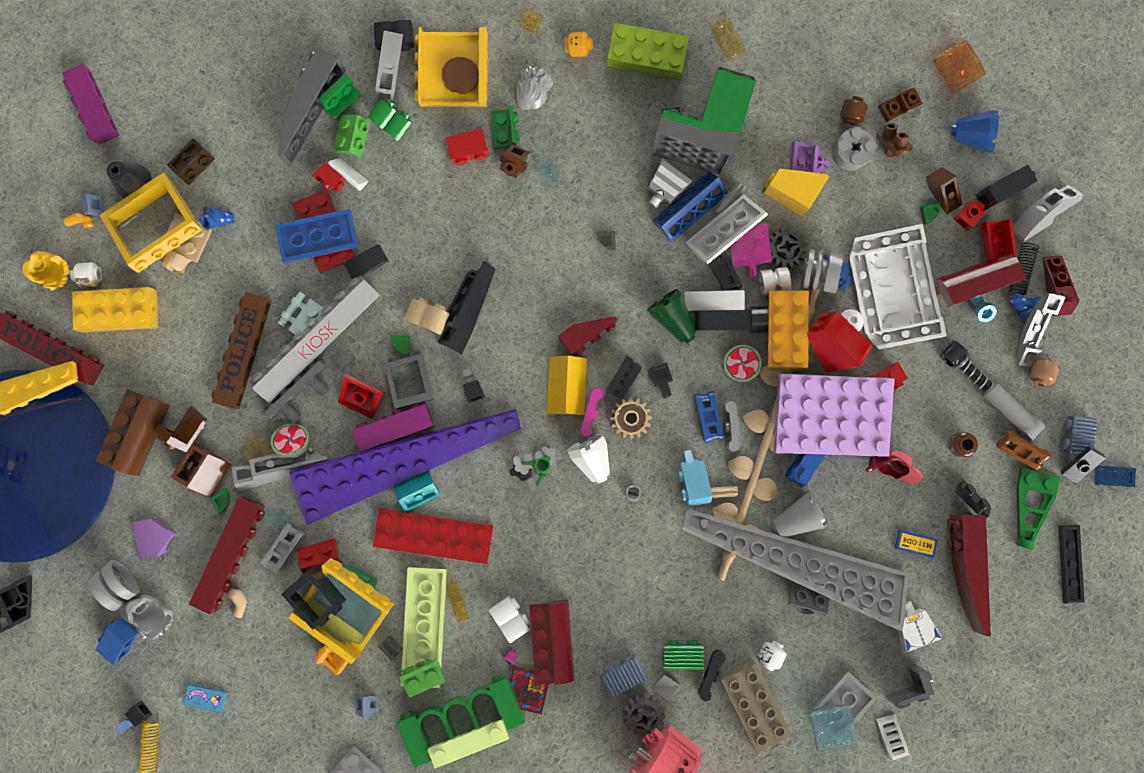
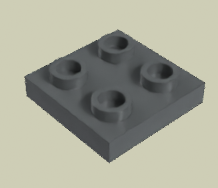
M791 580L788 606L797 608V611L803 614L817 613L824 616L828 614V597Z

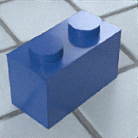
M122 617L115 622H109L105 626V633L98 639L99 644L95 650L112 665L127 654L139 633Z

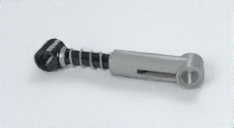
M953 341L940 354V358L943 361L946 360L945 363L950 367L961 369L962 373H965L968 379L970 378L974 382L973 384L976 383L980 387L979 389L984 391L983 397L1016 428V431L1020 435L1023 434L1022 437L1025 440L1032 442L1045 428L1042 421L1030 415L997 382L989 381L988 376H984L982 370H978L977 365H973L971 360L968 359V351L965 347Z

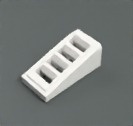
M891 714L876 719L887 757L893 761L909 756L908 747L896 715ZM893 722L894 724L886 728L883 727V725L887 723ZM896 730V733L886 735V733ZM895 739H898V740H899L898 742H895V743H891V744L889 743V741H891V740H895ZM901 747L900 750L892 751V749Z

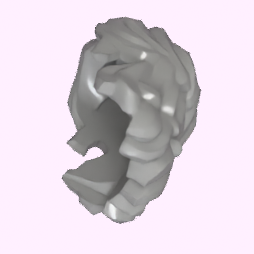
M532 65L526 66L524 71L519 72V81L515 87L517 106L520 109L529 110L532 108L535 110L543 105L547 99V92L553 86L550 73L544 71L542 67L538 70L537 66L532 67Z
M142 595L139 599L128 602L125 607L129 624L139 631L143 640L146 638L152 640L159 638V635H163V629L169 630V626H171L173 621L172 610L162 606L158 599L149 595Z

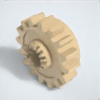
M629 397L628 402L622 399V405L616 403L617 410H611V413L615 414L614 417L610 418L611 421H615V424L611 427H617L616 434L622 432V438L629 435L630 440H632L635 434L640 438V432L646 434L645 427H651L648 420H651L652 417L647 414L651 410L644 408L646 403L639 404L640 399H637L635 402H633L632 397ZM628 413H633L636 416L635 423L630 424L626 421Z

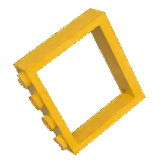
M164 172L100 214L102 221L127 265L137 273L144 268L146 269L150 264L162 258L165 254L202 230L177 187ZM169 192L185 221L132 256L117 226Z

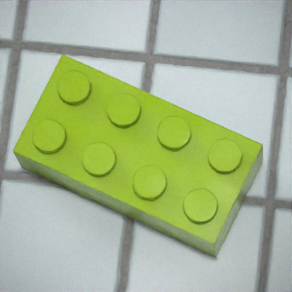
M614 23L607 66L680 80L689 36Z

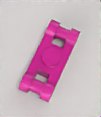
M599 388L593 389L581 427V435L584 437H589L592 434L590 424L592 419L596 420L599 410L595 408L596 403L603 396V392Z

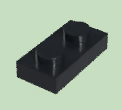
M964 480L960 482L955 493L977 515L989 517L991 511L989 502L985 498H981L971 484H967Z

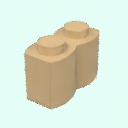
M421 297L419 300L413 298L404 320L441 335L450 315L445 311L446 308L436 303L434 306L429 305L430 301Z

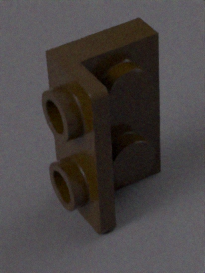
M192 138L167 166L186 184L190 185L215 158Z

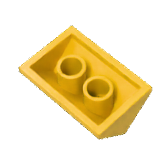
M574 356L549 357L547 414L585 415L587 358Z

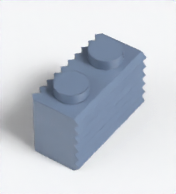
M1067 416L1063 423V429L1066 431L1065 438L1061 442V448L1064 450L1063 454L1078 456L1088 446L1095 448L1098 420L1081 416Z
M627 655L619 660L620 664L616 666L611 664L602 669L601 678L612 698L647 679L635 655L632 657Z

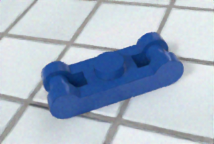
M714 391L707 392L705 395H694L704 442L709 443L714 439H718V441L723 440L724 434ZM709 401L710 407L704 408L703 403ZM715 426L716 431L709 433L708 427Z

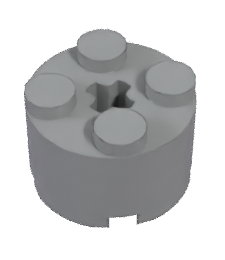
M860 127L849 129L838 138L833 146L834 161L844 170H859L873 157L876 143L873 137Z

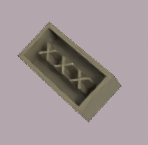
M754 660L719 676L756 753L792 736Z

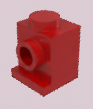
M326 162L312 175L327 190L332 188L334 191L339 192L344 187L343 182L345 179Z
M970 200L953 220L966 231L972 229L986 213L983 203L978 200Z

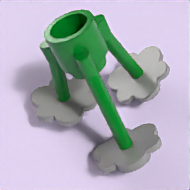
M542 447L541 451L539 450L535 453V461L532 460L530 454H524L523 452H520L512 460L515 465V471L527 474L529 469L533 467V470L538 473L527 480L531 493L535 492L537 495H542L549 487L546 483V472L550 469L552 463L556 462V452L553 448L547 449V447Z

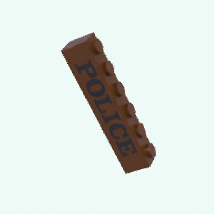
M245 292L244 296L240 298L239 314H236L234 318L235 327L228 338V343L230 344L228 350L223 355L224 364L217 375L218 384L212 392V403L240 409L272 300L248 292Z

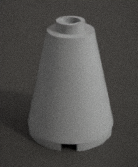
M810 491L774 519L772 529L776 535L789 537L829 526V524L824 519V514Z

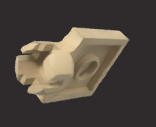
M175 214L167 232L184 222V217ZM198 222L202 230L165 254L162 265L170 271L176 270V273L182 274L189 262L194 261L198 263L212 229L206 230Z

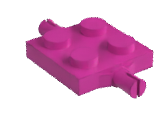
M767 223L755 225L731 245L733 267H748L750 278L758 277L757 266L772 262L769 226Z

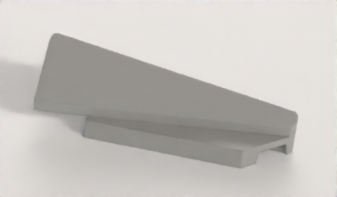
M308 447V450L303 455L295 459H283L276 454L250 459V465L231 467L234 485L238 492L290 477L289 472L292 470L328 461L325 455L318 454L310 447Z

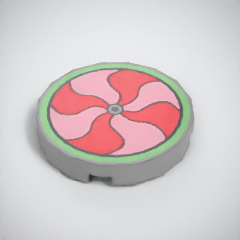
M744 344L731 348L725 355L723 362L727 375L735 382L740 383L754 380L762 368V360L758 351L752 346Z
M295 423L280 426L273 432L270 438V445L274 453L283 459H295L303 455L308 450L310 436L306 428Z

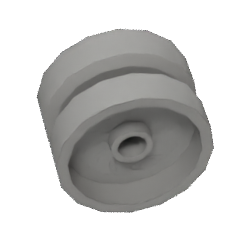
M110 560L102 567L101 571H96L87 580L88 587L95 599L111 611H117L125 605L126 600L134 598L140 592L137 580L125 565L116 560Z

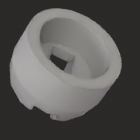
M630 485L625 492L626 498L630 501H637L641 496L640 488L636 485ZM628 493H638V496H630Z

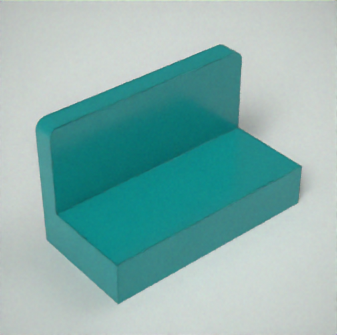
M426 471L394 486L397 499L405 512L440 496L430 471Z

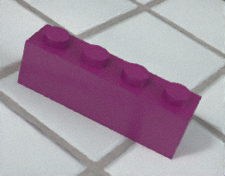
M82 63L62 72L65 79L63 83L72 94L70 99L80 112L78 117L87 128L85 132L90 141L100 145L120 136L90 69Z
M421 402L410 406V410H396L392 412L393 416L386 418L383 415L375 418L373 423L367 424V422L357 424L356 429H353L352 433L359 452L435 427L428 406L426 404L422 405Z

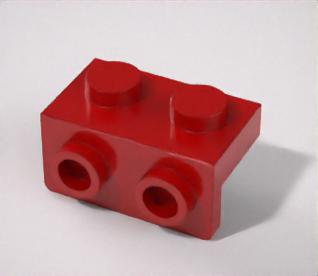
M1011 219L1000 222L986 221L980 223L985 261L1007 253H1011L1016 257Z
M335 538L297 549L299 569L303 574L315 564L322 571L321 567L330 558L340 562L343 567Z

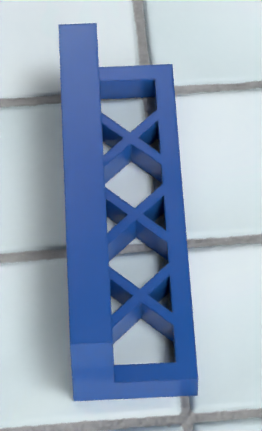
M707 172L652 221L658 228L663 230L669 241L673 242L724 197L723 194H727V191L718 176ZM718 186L721 192L712 197L713 190ZM702 199L705 200L704 206L701 209H697L699 202ZM687 212H691L690 219L683 221L684 215ZM677 224L676 231L671 234L668 229L672 225Z

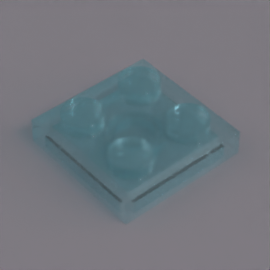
M850 704L810 710L816 750L818 752L857 746Z

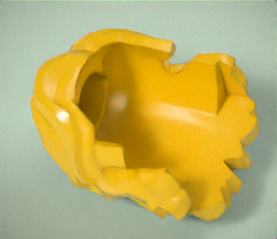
M44 251L32 253L30 259L22 266L23 274L28 279L44 284L43 287L50 289V291H54L57 287H64V284L67 283L66 280H68L66 274L69 275L70 273L66 260Z

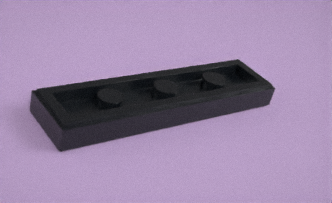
M1058 525L1063 603H1085L1080 525Z

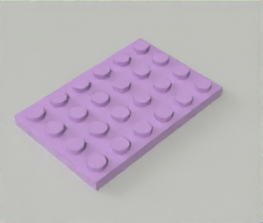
M778 374L774 452L889 456L894 379Z

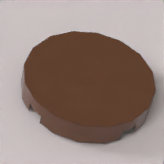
M465 57L450 59L442 69L443 84L453 93H470L476 88L479 81L477 65Z

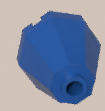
M989 110L957 119L956 124H952L951 136H954V140L983 152L992 153L996 144L992 142L993 139L997 138L998 111Z

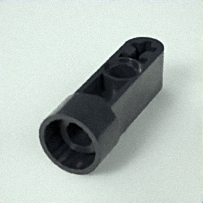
M750 306V309L695 311L696 330L768 332L769 313L767 306Z

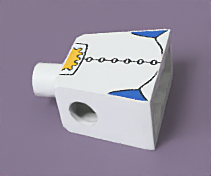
M911 601L906 602L904 626L902 630H898L902 649L909 652L942 639L927 612L923 609L915 610Z

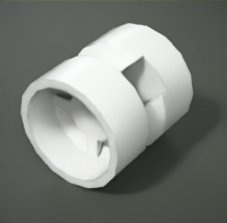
M787 267L776 268L774 272L771 269L759 271V283H764V286L760 287L762 295H768L769 291L791 290L790 273Z

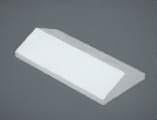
M742 195L685 243L701 261L709 264L765 218L767 212L747 196Z

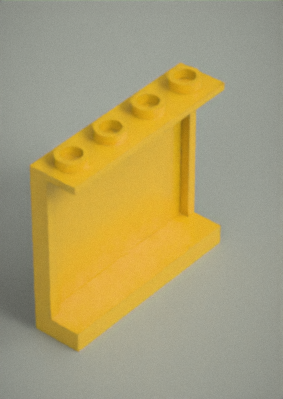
M419 27V34L415 35V43L418 46V53H415V62L418 64V71H415V82H418V89H415V101H418L420 107H487V27H479V32H423L422 27ZM465 57L477 65L479 81L476 88L470 93H453L444 86L442 69L450 59Z

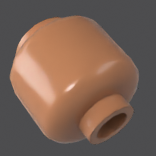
M1041 358L1034 362L1029 377L1034 382V385L1038 387L1051 386L1056 381L1059 367L1054 360Z

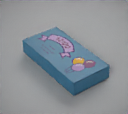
M189 684L187 685L183 705L223 712L227 692Z

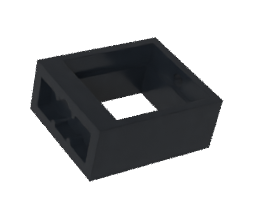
M1026 165L975 194L978 201L983 203L984 210L986 211L1038 181L1036 173L1029 165Z
M316 564L281 594L312 630L317 625L322 627L330 620L328 616L331 613L335 616L343 609L342 604L347 600ZM309 580L332 605L320 617L296 592Z

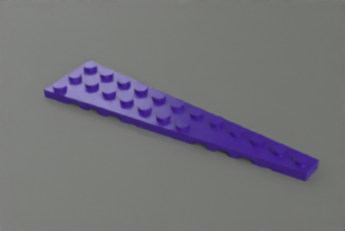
M514 409L290 471L289 475L306 524L308 525L521 429L517 410Z

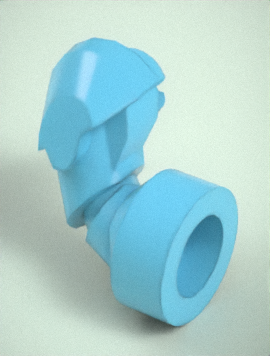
M983 295L970 299L971 303L973 302L976 307L975 316L981 322H988L995 317L996 308L990 302H985Z

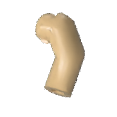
M231 589L229 598L235 604L232 615L242 618L247 605V599L241 590Z

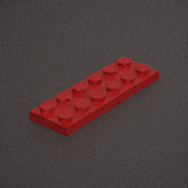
M379 508L373 547L488 564L494 525Z

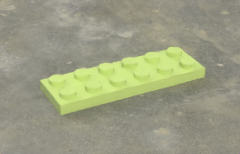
M408 567L402 670L410 666L417 668L421 666L420 662L428 658L432 660L438 659L442 669L447 569ZM441 684L432 688H440Z

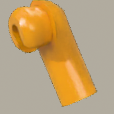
M75 213L63 219L64 224L68 227L77 223H83V227L87 229L94 226V220L89 215Z

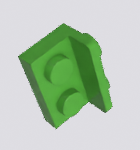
M428 658L420 662L421 666L417 668L410 666L402 670L403 674L398 678L403 682L409 698L446 682L438 659L432 660Z

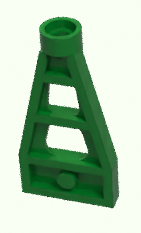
M1020 468L1016 486L1017 546L1033 550L1038 532L1057 496L1060 477ZM1029 490L1043 494V500L1038 508L1028 506L1027 492ZM1026 511L1037 514L1033 527L1026 526L1024 523Z

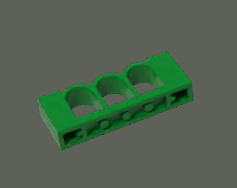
M503 674L493 677L489 686H479L472 692L469 699L465 696H455L447 702L444 708L431 706L426 708L420 716L418 712L412 713V711L402 714L397 725L413 767L415 768L432 761L428 752L431 744L423 726V718L429 714L439 716L444 723L449 739L457 736L451 723L448 709L453 704H462L469 711L475 729L480 728L482 724L473 702L474 697L478 694L485 693L493 698L507 730L524 724L525 716L511 685L509 675L503 677Z

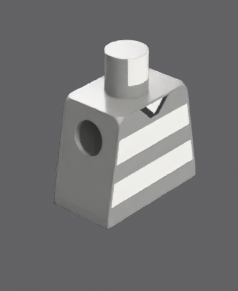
M662 160L648 188V191L653 194L648 204L655 209L658 208L662 201L667 205L672 204L691 185L692 180L668 162Z

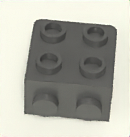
M916 664L908 667L914 686L886 695L887 700L896 707L905 708L910 706L911 702L917 700L919 702L925 701L930 698L929 696L935 694L931 685L933 683L931 674Z

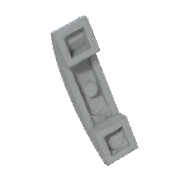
M1047 292L1036 304L1025 323L1017 350L1018 365L1032 367L1034 362L1039 359L1042 350L1038 348V345L1052 314L1058 315L1065 296Z

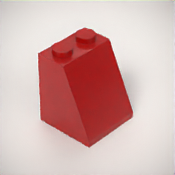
M838 311L821 313L807 333L825 373L860 367L873 347Z

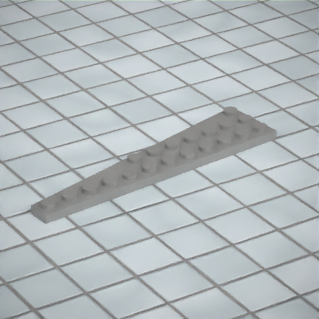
M690 509L685 511L682 530L899 631L903 629L909 573Z

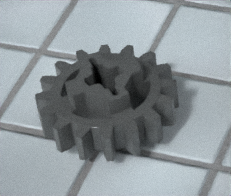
M781 227L780 233L775 230L773 232L774 236H769L771 258L775 260L774 266L781 264V268L787 265L791 269L793 263L797 266L800 264L799 260L805 258L803 254L808 250L803 247L807 242H802L804 235H797L799 230L792 232V228L789 227L785 231L784 227ZM780 238V244L774 246L775 241ZM785 244L786 247H792L788 250V252L787 249L782 248ZM795 250H798L796 257L793 258V252Z
M646 693L643 694L642 698L636 695V700L630 698V705H624L625 711H622L624 725H627L628 731L633 730L634 735L641 732L642 737H644L645 732L650 734L654 728L659 730L658 725H664L663 719L666 718L664 706L661 705L659 699H654V695H651L649 698H647Z

